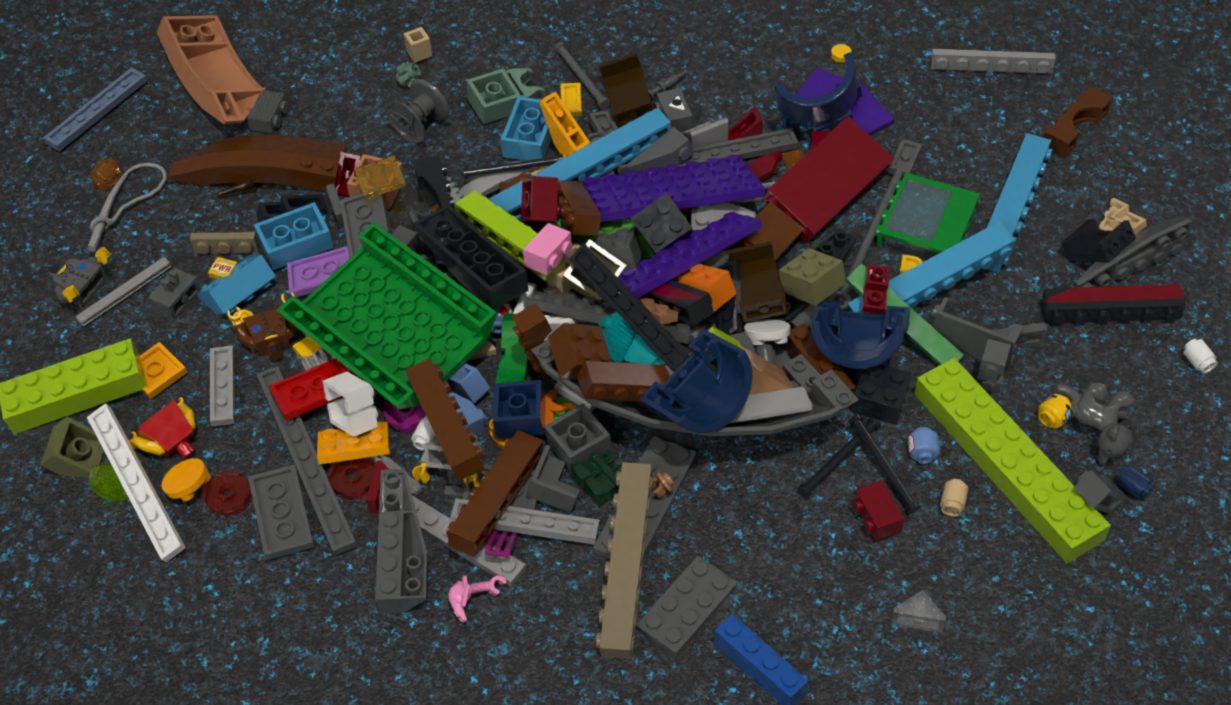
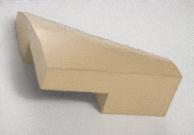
M1113 198L1110 201L1109 211L1106 210L1104 220L1099 225V230L1112 231L1124 220H1129L1134 234H1137L1147 226L1146 219L1129 212L1128 204Z

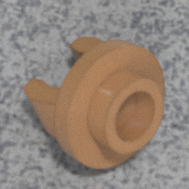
M660 470L656 472L658 477H654L652 480L653 489L659 485L653 491L658 498L662 497L667 489L672 492L674 490L672 485L675 483L667 472L662 473Z

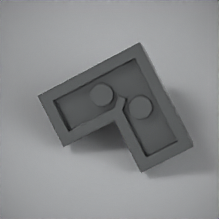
M546 444L530 481L526 496L571 513L580 489L558 481L565 462L548 456L551 446Z

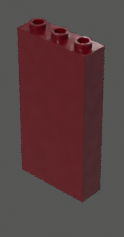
M847 116L767 189L761 200L764 201L766 206L770 202L786 213L787 217H791L801 225L804 230L799 237L809 243L890 166L894 158L855 121Z

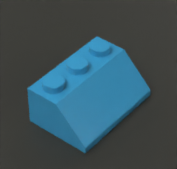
M262 255L251 256L237 264L230 272L231 276L219 277L196 293V295L217 315H227L228 310L230 314L234 312L237 307L236 305L241 301L245 303L255 296L254 292L259 288L263 290L272 284L270 280L276 277V275Z

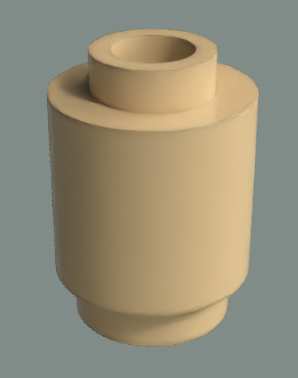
M952 479L944 484L940 506L942 507V512L947 516H960L961 512L965 509L968 486L962 480Z

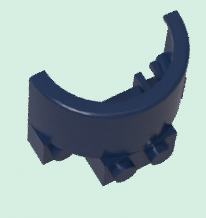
M851 52L844 55L847 65L846 74L842 83L836 84L834 91L818 98H802L790 93L782 83L774 87L780 117L786 129L798 128L803 125L808 126L811 132L832 131L847 116L853 120V114L850 109L854 102L862 97V90L857 80L855 61Z
M822 301L816 306L811 317V333L819 350L834 363L852 369L875 367L894 355L901 345L904 333L908 332L910 324V307L887 306L886 314L883 315L841 311V302ZM835 325H839L838 336L831 330ZM886 329H890L891 334L886 338Z
M703 329L688 345L692 351L690 356L666 382L661 385L655 381L639 398L652 413L660 418L665 416L694 433L713 432L730 423L744 407L750 394L753 378L752 365L745 350ZM717 360V371L715 372L708 363ZM674 403L677 408H672V404Z

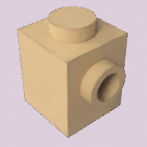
M422 27L404 33L406 51L414 63L432 57L430 38Z

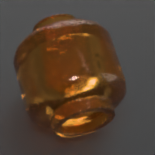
M111 158L99 159L90 172L92 184L102 190L113 188L122 174L118 162Z

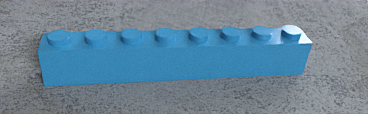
M1026 133L987 226L988 228L1000 221L1015 239V243L1017 238L1014 236L1015 234H1020L1023 222L1020 221L1021 219H1026L1029 211L1027 204L1032 205L1035 196L1033 189L1038 190L1041 181L1039 175L1043 176L1046 170L1047 163L1044 162L1050 160L1053 149L1049 148L1050 139ZM1010 256L995 261L987 269L1000 273L1002 266H1007Z
M999 221L889 280V288L913 309L925 299L930 300L938 292L952 288L960 280L969 279L975 272L989 268L995 261L1009 257L1013 253L1015 239ZM862 296L847 303V312L869 313L862 312Z

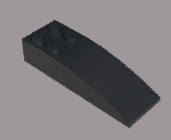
M449 204L413 223L415 230L446 268L472 294L493 310L529 291L527 271Z

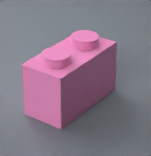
M548 223L523 249L524 266L548 275L571 252L573 247L571 232Z

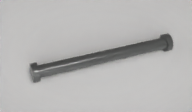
M563 42L556 44L554 48L556 53L564 58L597 100L600 109H606L610 105L609 99L604 97L567 51L566 45Z

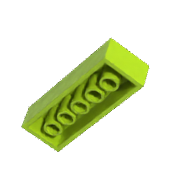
M130 338L0 383V404L3 420L12 433L17 434L141 391L147 387L140 354Z

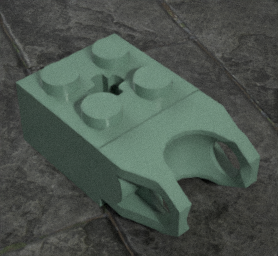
M503 68L467 80L466 97L483 124L510 116L518 96L531 98L540 92L539 96L533 99L541 100L545 98L544 88L526 86L532 80L533 71L531 69L515 68L505 71ZM528 74L526 78L520 79L522 75Z

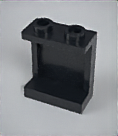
M1088 219L1062 241L1061 244L1069 261L1110 262L1136 239L1129 220H1124L1112 231L1099 230L1095 219Z

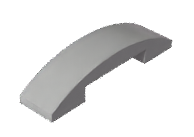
M536 169L477 176L459 191L463 193L464 197L474 190L485 196L500 189L499 184L501 181L508 184L523 172L530 177V174L536 171Z

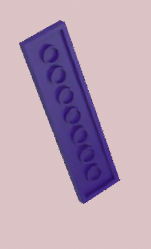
M736 212L726 213L718 221L708 223L707 227L702 230L692 232L686 239L676 241L670 248L660 250L654 257L642 260L638 266L623 271L622 275L618 276V278L639 298L762 227L760 219L750 217L749 215L737 214ZM598 292V296L601 297V298H604V297Z

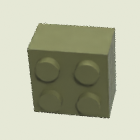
M811 248L805 250L779 269L781 286L784 293L815 306L846 284L843 261Z

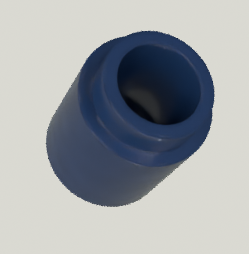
M1125 465L1115 479L1119 483V487L1138 499L1142 497L1147 498L1154 489L1152 485L1153 479L1133 466L1130 468Z

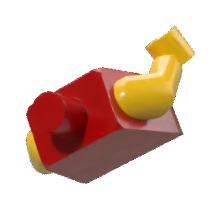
M182 397L178 398L180 403L177 404L173 400L138 427V435L134 431L130 433L133 438L129 442L133 450L140 449L156 455L163 454L166 457L178 451L184 459L189 458L195 452V449L189 443L194 437V429L196 427L194 412L184 403Z

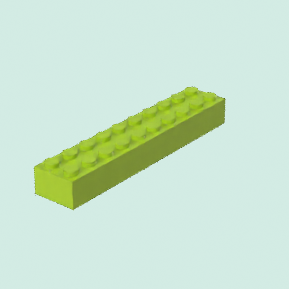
M955 358L917 378L914 395L1067 564L1106 540L1111 525L1073 488L1074 485Z

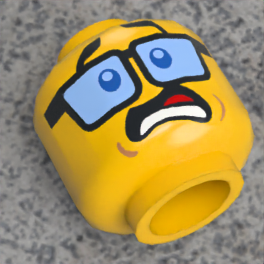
M1060 394L1050 395L1038 407L1040 422L1048 428H1061L1073 417L1072 401Z

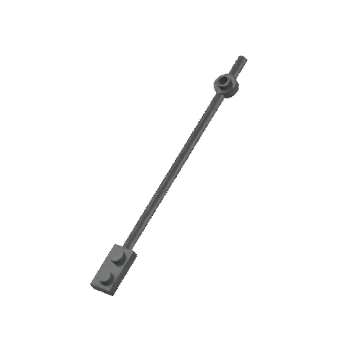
M904 139L901 140L894 160L889 166L888 173L893 174V177L846 279L863 263L875 237L878 224H881L883 213L888 208L890 197L895 193L897 182L901 180V177H904L905 173L911 174L921 152L922 144ZM846 282L840 291L834 292L829 296V302H841V311H847V303L851 301L849 292L852 287Z

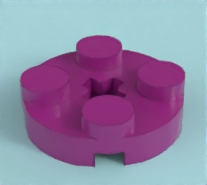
M385 399L383 410L385 421L388 422L390 427L400 430L402 433H411L417 428L420 420L426 416L421 405L412 407L409 412H403L402 409L396 408Z

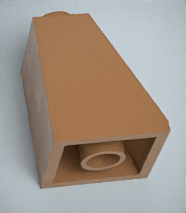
M742 347L752 365L753 378L750 394L794 388L783 369Z

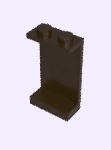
M637 53L598 65L610 101L611 115L618 129L654 110Z
M771 241L727 251L729 261L736 259L740 263L741 301H739L743 323L788 313L786 297L781 286Z

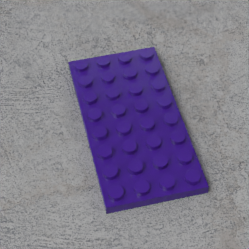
M729 155L723 160L709 158L704 163L689 161L685 166L670 164L665 168L657 169L651 167L645 169V171H627L625 174L620 175L607 174L601 178L587 177L581 181L601 214L600 222L632 217L665 193L670 196L678 209L765 195V187L744 160L737 155Z

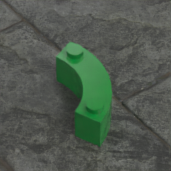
M505 313L502 319L501 351H505V354H502L501 362H499L496 383L530 381L528 380L530 361L526 357L525 351L512 329L515 324L511 317L516 314Z

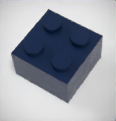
M541 380L495 384L493 424L497 438L513 437L517 430L531 436L545 434L546 397Z

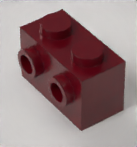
M882 480L855 490V497L852 501L853 508L857 514L861 515L866 532L868 534L871 533L875 541L902 532L904 517Z

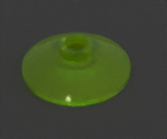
M99 464L90 470L88 483L96 494L112 501H123L129 498L111 464Z

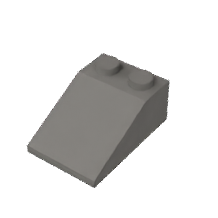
M729 202L692 207L691 227L693 232L702 230L707 227L708 223L718 221L723 218L724 214L729 212L749 215L753 218L756 217V212Z

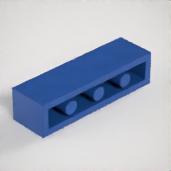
M733 614L714 630V645L781 705H797L807 695L809 681Z

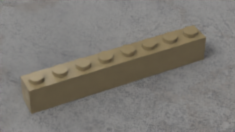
M622 462L621 471H617L616 486H619V493H615L613 499V507L617 509L616 516L611 517L610 526L614 533L613 538L608 540V553H611L610 561H606L605 576H608L607 585L602 587V600H605V606L600 608L599 624H602V630L597 632L596 648L600 649L602 657L632 659L653 480L651 464Z

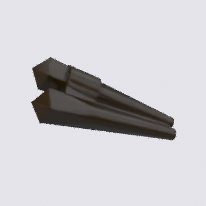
M249 179L216 193L217 198L251 194L256 192L257 187L254 186V181Z

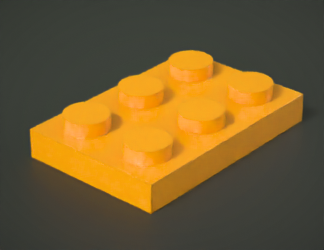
M377 422V428L354 437L342 429H326L318 432V464L390 454L388 422Z

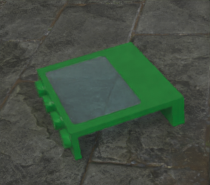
M905 173L903 179L897 182L895 188L896 195L892 194L888 204L890 208L889 210L885 209L883 213L882 225L878 224L875 237H878L877 247L881 248L886 237L937 253L949 249L965 239L977 210L980 194Z

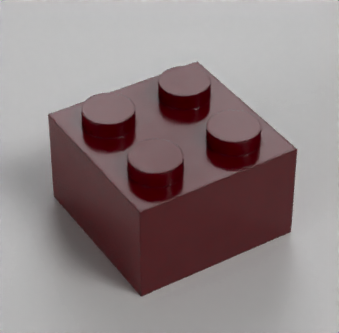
M531 176L522 179L520 222H557V218L560 215V206L557 205V199L561 193V184L558 183V178Z

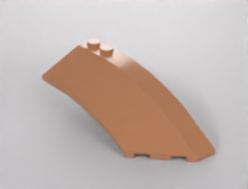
M163 16L157 34L172 67L186 90L203 110L223 124L243 123L251 112L261 91L266 88H262L244 67L233 49L218 16Z

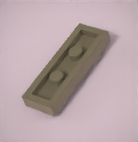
M255 232L191 233L190 242L195 254L259 252V243Z

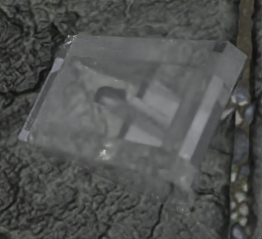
M922 590L894 608L891 625L943 633L946 616Z

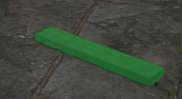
M861 263L846 279V282L863 297L866 267ZM888 287L886 308L887 306L910 307ZM910 307V324L908 332L904 334L939 366L952 358L959 361L964 355Z

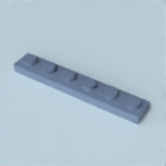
M131 67L44 136L45 143L57 151H61L147 82L146 75Z

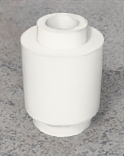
M1193 339L1185 345L1183 354L1197 371L1200 370L1202 374H1205L1217 366L1218 362L1216 361L1215 354L1202 339Z
M427 416L420 420L411 437L414 446L422 451H425L424 444L437 438Z

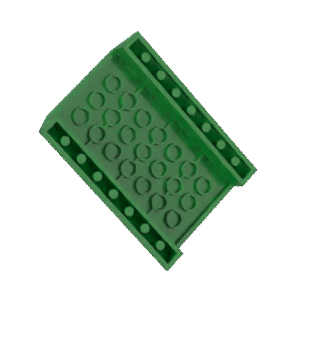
M373 222L358 236L362 247L302 302L292 296L276 311L361 380L370 384L376 392L396 408L404 409L420 406V401L405 370L431 358L433 365L439 364L445 376L441 378V381L448 380L487 342L498 314Z

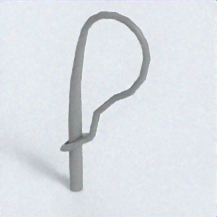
M140 163L129 168L121 176L109 193L99 217L91 221L90 229L93 233L87 247L89 251H96L102 233L110 228V225L118 219L124 209L138 201L153 196L162 189L167 181V172L163 167L154 163ZM141 167H153L162 172L163 179L158 187L150 193L124 204L112 219L108 218L120 187L132 171Z

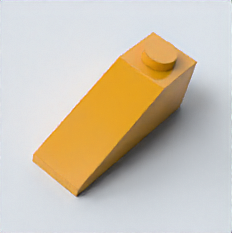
M556 91L539 101L553 143L560 154L563 153L567 157L590 144V141Z

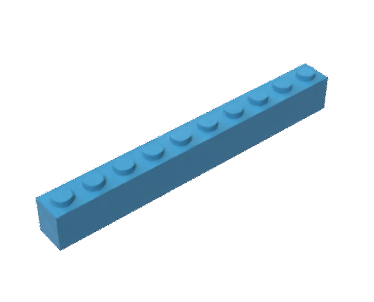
M656 108L532 176L556 177L558 181H583L587 177L598 178L642 153L672 129L671 122L659 108ZM522 180L488 199L495 205L500 206L511 216H515L518 220H520Z

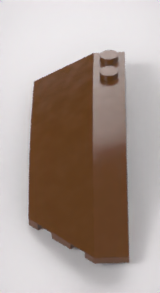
M263 134L225 138L174 161L169 174V180L210 187L211 184L240 183L251 179L254 183L282 184L327 192V185L333 183L334 186L336 185L340 154L346 151L347 145L287 135Z

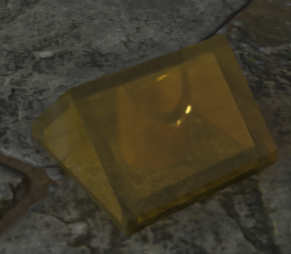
M395 155L354 168L355 184L365 199L406 186Z

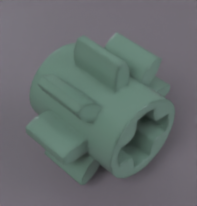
M407 61L397 67L399 72L396 74V77L403 86L408 85L410 87L411 82L419 79L418 76L421 75V71L415 63Z

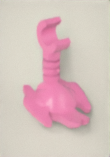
M498 575L489 581L469 585L467 583V576H463L462 581H457L449 590L448 597L454 609L453 613L461 622L467 621L463 607L466 606L471 593L488 591L491 595L496 596L500 591L495 588L494 583L497 582L503 586L507 582L506 579Z

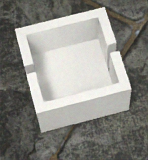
M349 372L323 380L327 401L340 396L344 397L327 404L330 423L353 437L378 427L376 419L378 412L375 406L372 405L374 404V390L370 384Z

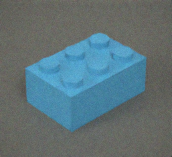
M517 97L501 137L503 157L524 161L545 158L552 137L541 110L539 99Z
M315 202L254 224L259 243L272 270L284 267L289 262L311 257L334 248L330 231Z

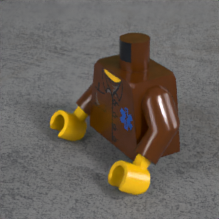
M284 293L281 296L283 303L286 302ZM236 307L239 313L237 317H232L228 310V318L234 321V328L240 342L251 350H257L260 356L269 354L270 359L278 360L283 356L282 350L291 347L290 340L295 337L298 329L276 311L277 309L243 318L244 322H241V310L239 307Z

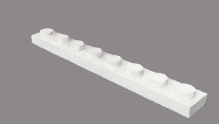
M104 404L89 415L87 419L161 560L168 562L186 547L109 405Z

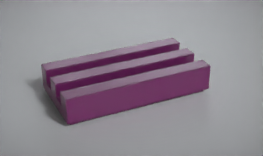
M493 530L485 545V554L510 557L517 542L518 533L513 532L509 536L507 531L498 534L499 530ZM505 541L508 542L507 545H506V547H505V551H501L502 548H503L504 542H505Z

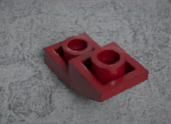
M867 264L862 312L885 314L890 267Z

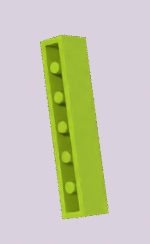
M475 190L455 203L458 213L505 253L524 265L523 249L538 233ZM565 257L548 275L530 268L528 269L547 281L565 268Z

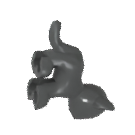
M1092 383L1082 395L1068 385L1058 384L1056 386L1057 392L1067 395L1072 400V413L1076 419L1084 425L1100 430L1098 436L1099 465H1104L1108 458L1121 456L1134 444L1135 440L1132 431L1118 423V419L1122 420L1128 417L1127 407L1131 406L1135 401V398L1129 392L1118 391L1114 393L1109 404L1106 406L1103 405L1108 394L1105 384Z

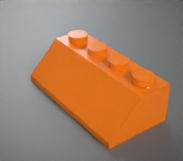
M697 264L671 279L708 292L712 298L714 311L737 294L729 271L702 264Z

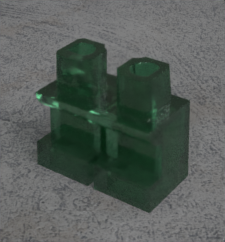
M608 450L599 455L593 451L587 460L582 463L576 461L570 465L571 478L599 508L614 498L615 493H619V486H616L617 471H621L622 466L620 465L614 470L610 468L615 464V459Z

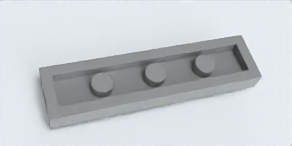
M233 345L210 348V423L212 427L235 424V363Z

